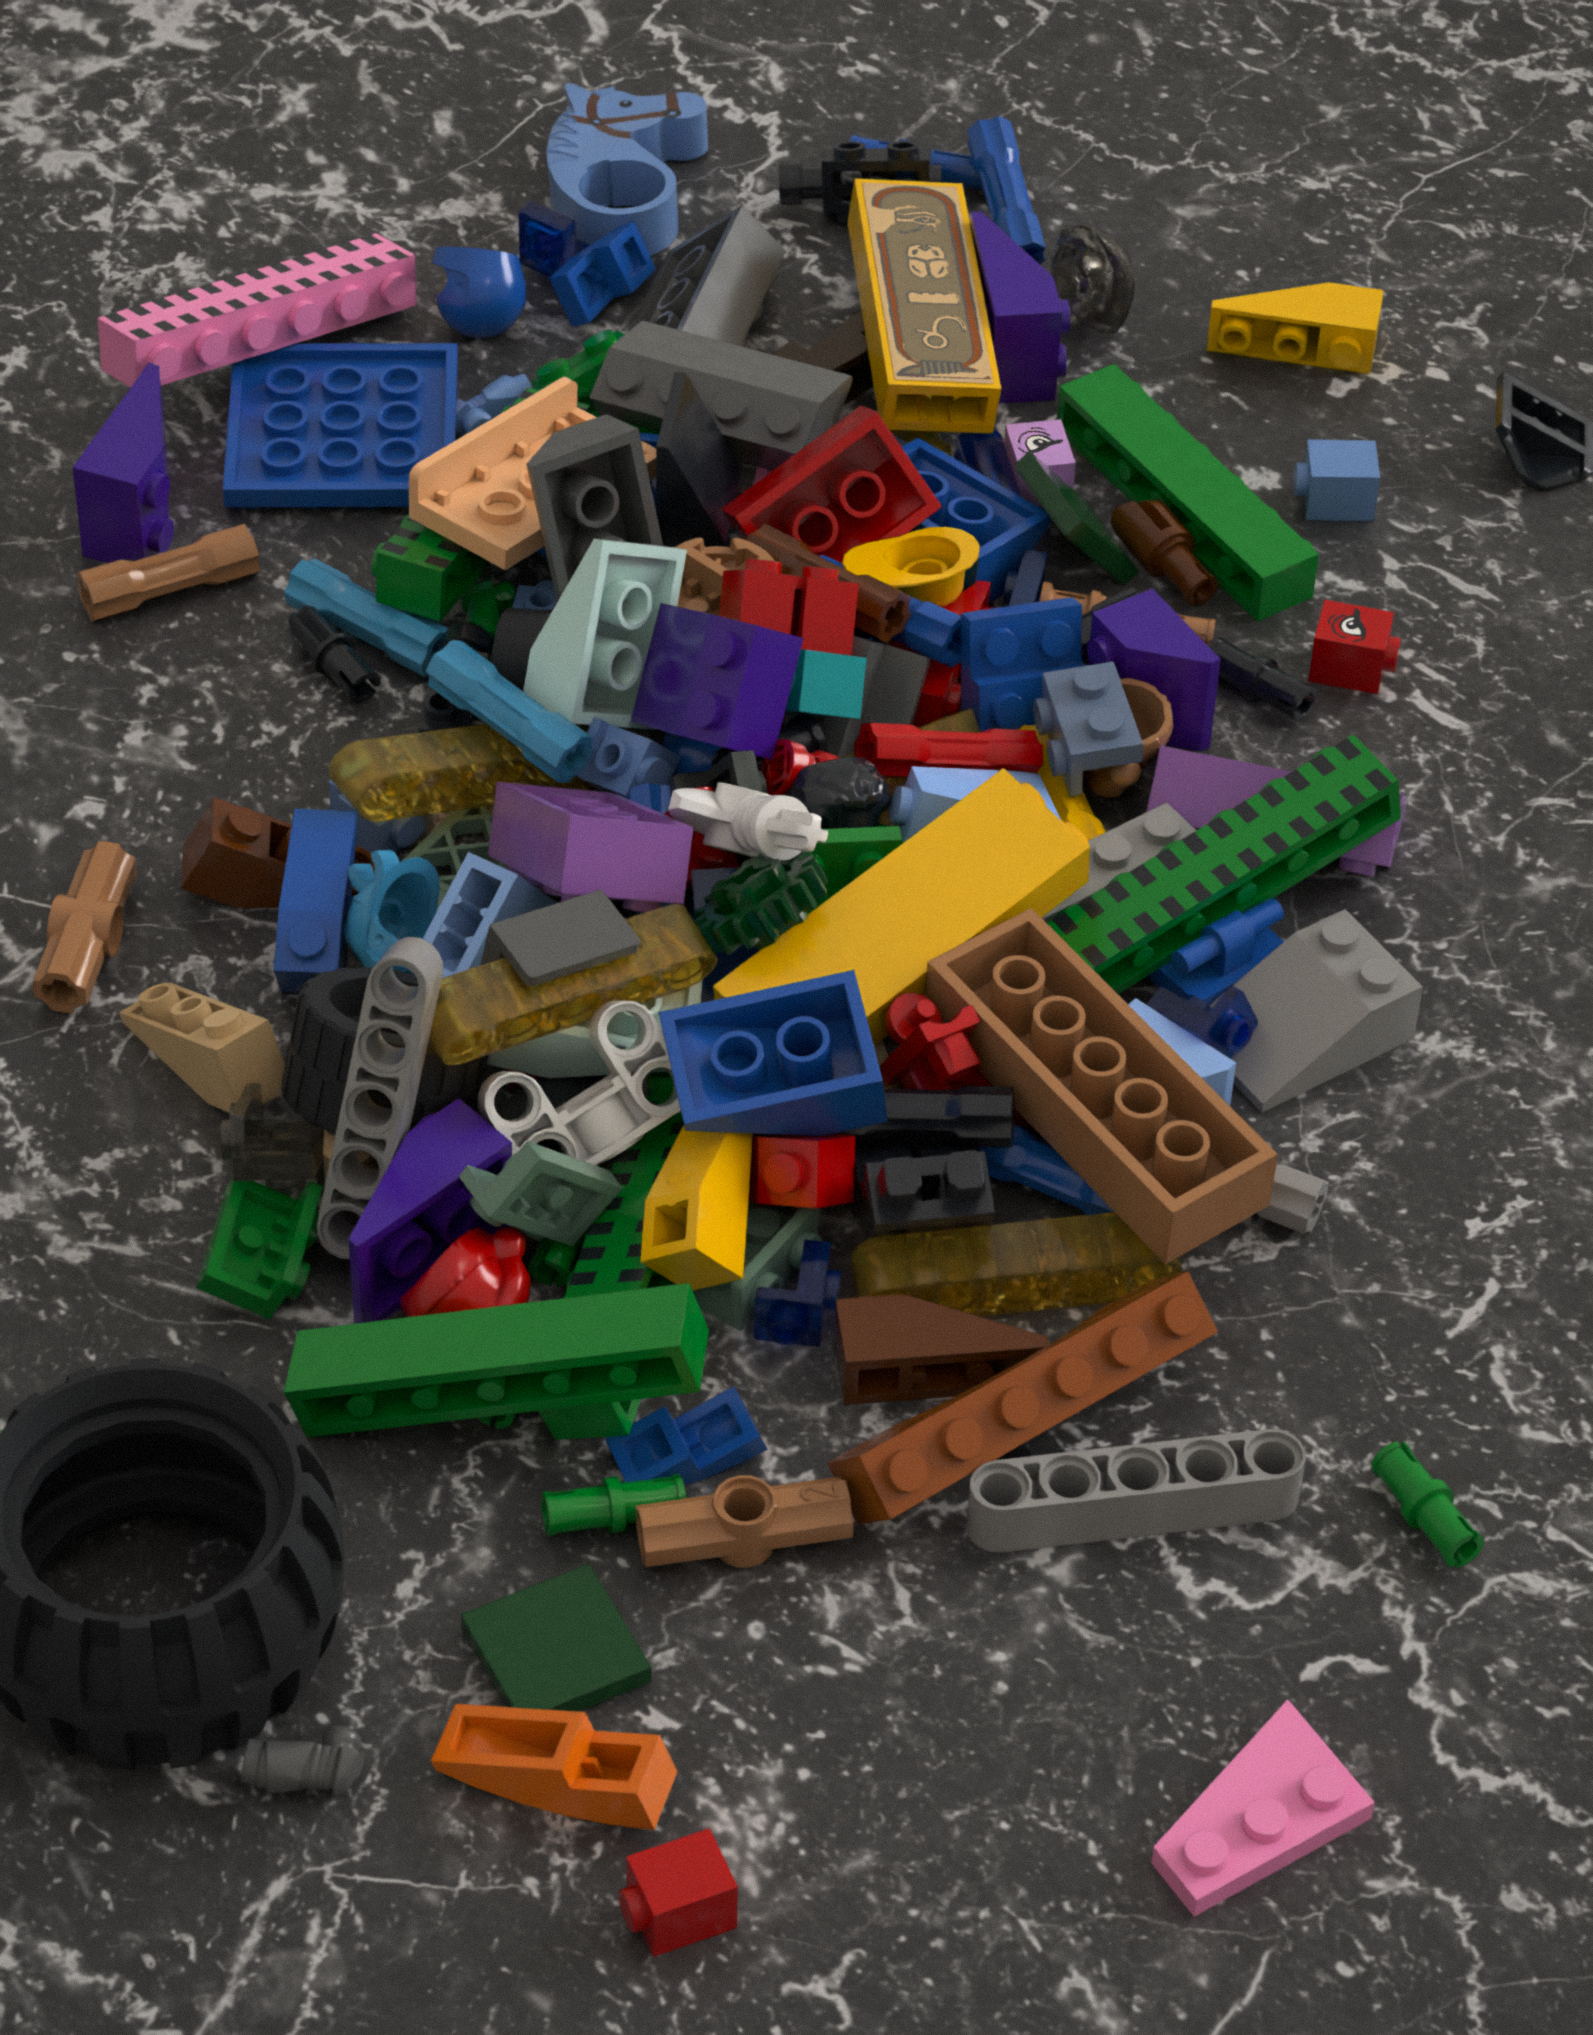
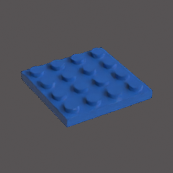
M296 343L232 363L223 479L224 507H409V474L413 466L456 441L458 343Z

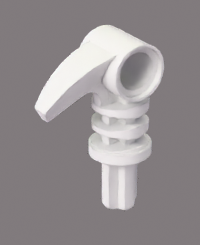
M718 782L715 792L693 788L673 790L668 809L674 819L692 826L694 831L704 834L703 845L749 857H756L761 853L771 859L788 860L796 857L802 851L813 852L817 842L825 843L828 838V831L821 829V816L809 813L805 805L798 799L785 795L772 796L727 783Z

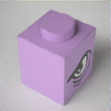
M1057 419L1006 424L1002 469L1010 491L1044 510L1041 503L1015 470L1017 468L1015 463L1027 452L1031 451L1073 489L1076 463L1062 421Z

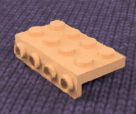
M562 377L415 464L409 474V518L504 570L509 569L544 547L526 464L554 432L597 418L577 407V383L567 377ZM641 441L650 481L656 477V448Z

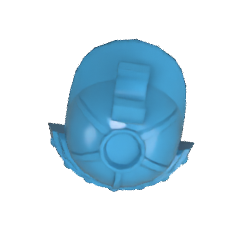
M375 850L370 853L375 866V875L371 864H352L348 866V876L351 885L359 893L354 895L351 900L352 904L347 913L343 932L346 943L349 945L355 958L364 967H374L388 948L399 939L406 937L423 939L437 912L440 891L439 875L436 868L428 860L413 857L399 862L398 856L393 850ZM393 966V970L404 971L405 973L415 975L410 969L404 966Z

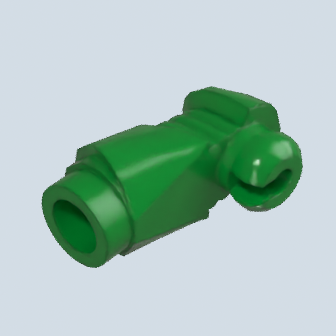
M491 577L471 586L462 599V607L467 612L465 622L475 623L483 627L491 637L492 645L489 652V661L492 658L493 641L501 613L507 608H512L516 596L515 586L512 581L504 580L493 585Z

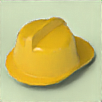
M929 527L900 537L868 542L853 547L844 554L842 566L845 570L855 575H870L920 601H929L940 607H945L954 602L961 594L964 586L965 571L979 558L980 545L973 535L961 529Z

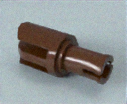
M1161 499L1157 501L1145 500L1138 503L1135 501L1119 505L1112 512L1110 523L1114 533L1151 576H1167L1190 606H1193L1195 603L1197 606L1201 605L1215 594L1218 588V580L1194 556V537Z

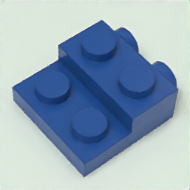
M1073 597L961 613V726L967 732L980 733L987 729L1019 730L1024 725H1035L1033 701L1034 699L1042 698V673L1086 666L1081 661L1082 604Z

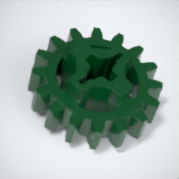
M802 851L796 857L788 860L771 859L768 857L765 859L764 855H759L744 861L741 868L714 884L711 894L703 899L706 905L694 910L693 915L696 919L691 921V924L705 948H709L711 954L715 955L724 950L726 955L737 950L741 945H745L747 949L754 946L756 949H761L776 943L778 937L791 927L803 923L808 917V910L814 909L818 905L815 899L826 894L825 884L829 881L815 856H811L809 852Z

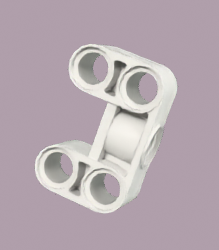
M613 1000L602 1004L594 1012L589 1023V1036L594 1048L611 1074L554 1109L540 1085L532 1077L521 1072L500 1071L492 1074L482 1083L478 1092V1108L481 1116L512 1142V1155L517 1153L527 1141L537 1144L544 1139H553L560 1146L562 1154L596 1166L623 1152L640 1140L646 1132L681 1110L663 1031L653 1014L644 1005L635 1001ZM621 1011L630 1013L638 1024V1036L635 1042L624 1049L615 1047L609 1041L607 1035V1025L610 1019ZM661 1067L671 1075L673 1091L664 1103L653 1105L644 1097L642 1082L650 1070ZM509 1082H515L525 1090L527 1106L519 1117L505 1120L496 1112L494 1097L501 1086Z

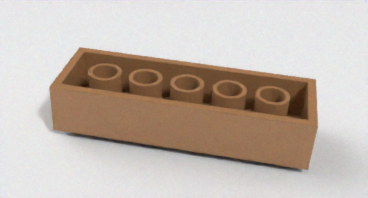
M1032 908L927 962L925 996L932 1000L939 1009L942 1024L948 1023L962 1008L970 1005L974 1007L981 1021L967 1036L981 1061V1064L976 1069L994 1087H1014L1015 1109L1165 1265L1270 1206L1278 1154Z

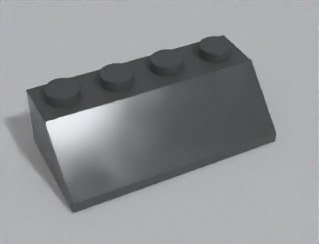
M741 205L667 253L629 331L643 320L746 348L748 341L745 337L750 326L758 320L763 312L761 303L765 294L776 284L779 278L776 271L786 250Z
M642 320L609 347L590 395V400L599 416L608 414L623 422L660 432L674 372L686 373L737 461L773 471L837 423L853 379L851 375Z
M605 414L554 432L526 464L557 602L594 538L663 546L638 428Z

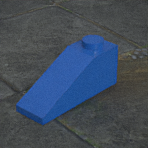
M294 809L278 909L273 970L281 992L299 993L302 985L310 978L314 979L315 975L325 971H334L338 968H346L348 944L346 943L343 929L352 900L353 886L348 876V866L355 863L357 811Z

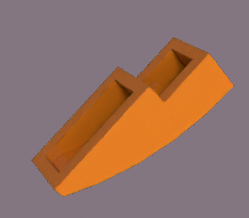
M455 1704L431 1759V1763L436 1771L475 1788L520 1804L568 1817L608 1825L655 1830L678 1772L660 1735L594 1731L585 1712Z

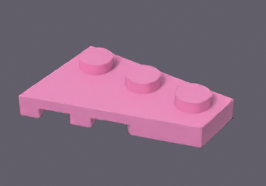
M1287 1699L1153 1847L1151 1864L1195 1917L1372 1819L1375 1802Z

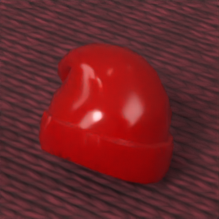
M514 1227L501 1228L493 1235L482 1228H474L460 1236L422 1275L416 1284L399 1298L405 1317L528 1303L530 1298V1276L521 1260L525 1253L526 1244L523 1234Z

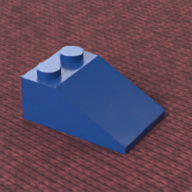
M854 970L659 1012L685 1131L825 1136L887 1122L883 1080Z

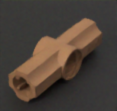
M98 841L97 845L92 849L84 850L67 895L58 894L52 902L47 925V946L33 979L34 997L44 1001L52 1011L73 1013L75 1008L87 1005L104 958L113 959L119 950L124 925L123 909L133 882L136 879L137 866L136 857L127 854L117 843Z
M738 1475L726 1479L717 1487L712 1495L635 1505L638 1546L642 1564L645 1567L718 1557L728 1565L737 1568H750L762 1564L770 1557L774 1549L853 1538L851 1498L846 1479L843 1480L842 1476L770 1486L760 1478L750 1475Z

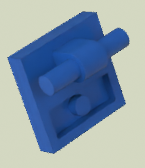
M1269 898L1244 913L1233 911L1204 927L1201 931V937L1174 951L1171 956V962L1147 977L1194 1019L1284 942L1269 929L1270 926L1284 918L1281 905L1276 899Z

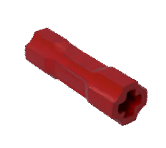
M864 723L861 724L859 736L854 741V756L869 760L885 778L907 779L911 766L1001 770L1004 768L1006 771H1026L1038 774V771L1043 766V745L1039 742L1035 730L987 729L980 733L921 730L914 725Z

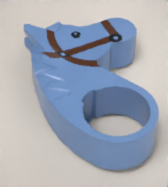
M567 83L565 85V93L569 105L567 110L554 123L547 145L550 202L556 222L566 237L582 250L617 227L634 221L650 256L664 250L675 240L679 231L676 177L664 162L667 160H691L702 156L708 151L706 101L703 97L690 92L635 96L627 92L616 91L614 86L590 92L575 84ZM609 205H611V206H613V207H617V206H636V207H631V208H608Z

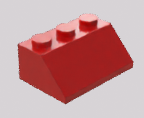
M861 405L723 507L721 511L743 540H746L750 533L760 529L763 524H767L802 541L810 548L813 554L817 556L825 555L842 563L844 554L853 547L905 535L939 510L942 505L878 412Z

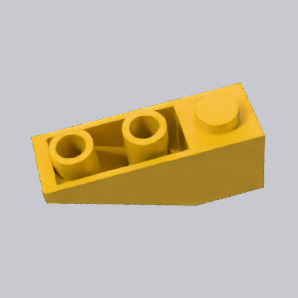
M1328 282L1213 300L1206 351L1370 374L1384 290Z
M683 1125L645 1199L641 1263L675 1284L689 1283L692 1291L743 1279L753 1133L685 1131Z

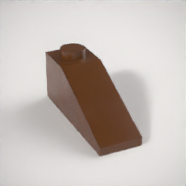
M904 1294L885 1296L864 1295L857 1298L836 1299L834 1348L843 1405L955 1397L1049 1345L1047 1336Z

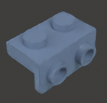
M1114 661L1042 673V698L1034 699L1033 701L1035 725L1039 735L1048 734L1049 736L1047 754L1050 770L1054 777H1063L1069 797L1082 795L1083 771L1143 762V742Z

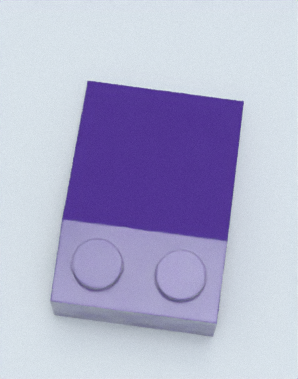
M971 212L970 226L1001 384L999 404L1055 400L1057 377H1065L1067 369L1065 346L1063 343L1060 344L1061 334L1069 333L1068 300H1059L1054 277L983 212Z
M147 364L72 467L83 557L106 563L117 560L136 561L166 552L172 542L174 523L170 519L169 513L170 479L168 477L167 445L159 365Z
M660 603L630 721L736 751L754 750L756 756L773 759L804 638L742 621Z
M459 1098L439 1112L425 1116L413 1129L408 1131L348 1238L354 1324L381 1321L401 1308L399 1298L416 1284L453 1242L469 1230L482 1228L493 1235L501 1228L513 1227L504 1223L502 1226L496 1227L482 1219L471 1207L470 1199L473 1195L459 1177V1174L467 1165L498 1175L503 1170L506 1161L512 1156V1142Z

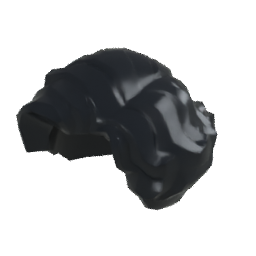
M856 756L819 762L802 768L797 774L793 785L784 794L801 801L809 813L821 816V829L878 827L880 815L892 804V796L888 792L886 778L878 772L876 766L869 760Z

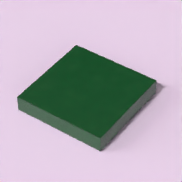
M1031 451L1027 452L1015 463L1017 467L1015 470L1064 536L1119 584H1127L1140 572L1089 503Z
M589 1563L460 1614L461 1630L505 1707L579 1712L651 1682V1665Z

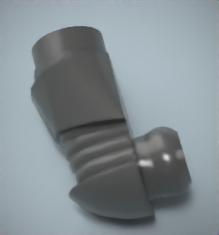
M332 1726L324 1731L322 1745L316 1744V1741H260L249 1739L242 1765L241 1782L256 1785L260 1789H266L267 1795L301 1791L305 1788L309 1790L332 1789L333 1797L335 1798L342 1795L352 1786L362 1770L365 1759L359 1752L362 1743L361 1738L354 1729L345 1726Z

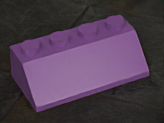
M1160 745L1147 812L1168 803L1194 829H1200L1208 824L1219 812L1234 808L1260 792L1270 781L1276 778H1283L1292 771ZM1400 793L1402 818L1340 856L1338 870L1374 877L1377 865L1391 867L1408 799L1404 794Z

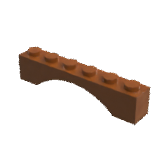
M1188 1271L1151 1280L1099 1309L1073 1330L1012 1367L913 1418L880 1432L827 1462V1465L833 1477L842 1476L843 1480L846 1479L851 1498V1511L857 1525L890 1520L973 1473L982 1464L994 1461L1216 1334L1218 1330Z

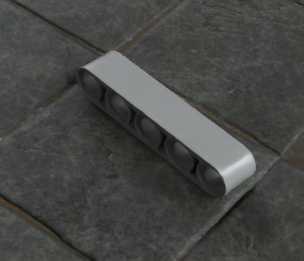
M406 937L397 940L372 968L367 980L317 1222V1235L321 1245L330 1254L341 1259H350L348 1238L355 1228L345 1219L342 1211H352L361 1217L411 1126L443 975V961L439 951L430 942L421 938ZM393 966H404L410 969L418 980V986H407L401 983L394 974ZM380 1028H390L398 1032L404 1040L405 1048H397L388 1044L383 1039ZM373 1089L384 1093L390 1099L392 1108H382L376 1105L370 1099L367 1090ZM355 1150L370 1153L377 1160L380 1168H369L363 1165L357 1159Z
M1265 1429L994 1460L982 1464L974 1471L970 1478L967 1533L971 1541L979 1548L990 1552L1004 1553L1276 1521L1288 1517L1295 1511L1299 1503L1306 1453L1301 1441L1292 1434L1282 1430Z

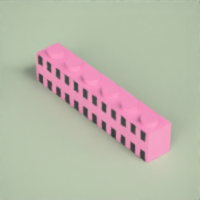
M376 233L98 317L101 370L131 388L148 363L159 365L162 386L416 306L415 255Z

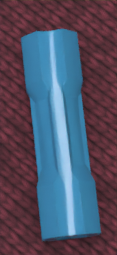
M315 558L310 561L302 559L290 572L288 585L284 591L285 600L288 605L299 611L306 605L315 607L329 623L386 652L391 660L423 677L428 676L426 672L428 664L433 655L441 650L445 632L448 629L430 618L376 602V594L353 583L348 575Z
M450 640L442 650L433 655L426 669L429 676L428 686L457 708L470 711L520 748L524 758L559 783H569L577 773L586 768L594 753L591 747L593 737L560 713L549 711L501 676L494 664L463 641Z

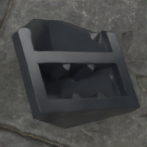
M1502 372L1496 379L1495 430L1516 475L1526 486L1541 490L1587 479L1593 473V421L1511 375Z

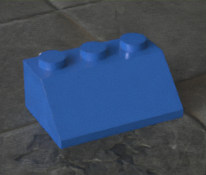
M916 438L902 446V449L942 505L939 510L908 533L929 527H950L961 529L973 535L980 545L979 558L965 571L962 592L977 581L982 580L991 582L989 603L1004 594L1008 571H1019L1025 549L1034 550L1050 525L1051 517L1045 510L920 438Z

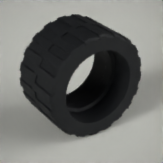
M346 967L330 972L325 971L315 975L314 979L310 978L299 991L281 1082V1092L283 1098L288 1101V1105L296 1114H300L305 1121L333 1135H336L367 980L373 967ZM393 970L396 978L401 983L407 986H418V980L415 975ZM441 983L410 1130L422 1118L439 1112L458 1098L475 1112L477 1110L478 1092L484 1078L494 1026L490 1020L491 1017L483 1007H480L470 996L462 994L456 988ZM380 1028L381 1035L388 1044L397 1048H405L404 1040L398 1032L390 1028ZM373 1089L367 1090L370 1099L376 1105L382 1108H392L390 1099L384 1093Z

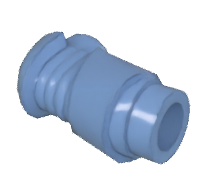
M525 374L515 377L502 375L484 387L481 393L474 396V398L465 402L457 399L456 432L461 438L501 414L503 409L507 405L511 406L527 388L533 389Z

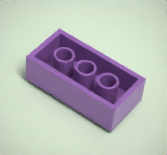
M497 782L488 856L507 865V870L525 877L524 879L532 885L543 887V893L562 896L561 902L602 889L610 900L623 902V908L657 913L661 912L662 902L684 904L693 827L616 793Z

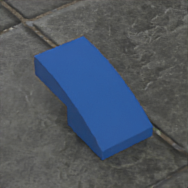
M634 221L617 227L585 248L555 272L549 280L571 326L575 327L590 323L614 298L632 294L656 268Z
M734 1386L673 1419L666 1406L633 1423L629 1436L607 1437L605 1439L626 1482L669 1477L672 1474L679 1473L684 1485L730 1469L768 1450Z

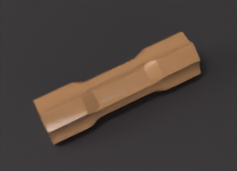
M241 524L203 535L191 545L136 561L117 560L76 573L78 592L83 608L88 613L91 622L134 610L149 599L200 584L219 585L259 573V554L254 538L248 531L246 524Z

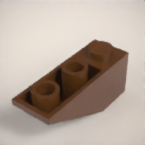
M213 797L183 844L181 889L236 908H279L292 824ZM356 846L354 864H371L373 871L375 870L370 854L372 852ZM354 887L352 889V898L359 893Z

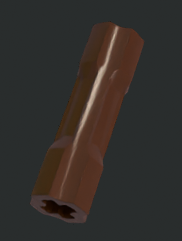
M763 524L760 529L750 533L746 541L758 545L768 552L775 562L782 563L781 574L802 577L803 566L823 567L839 570L838 581L858 583L854 627L886 643L896 634L902 633L911 615L909 612L911 597L908 594L870 575H855L813 554L810 548L802 541L767 524Z

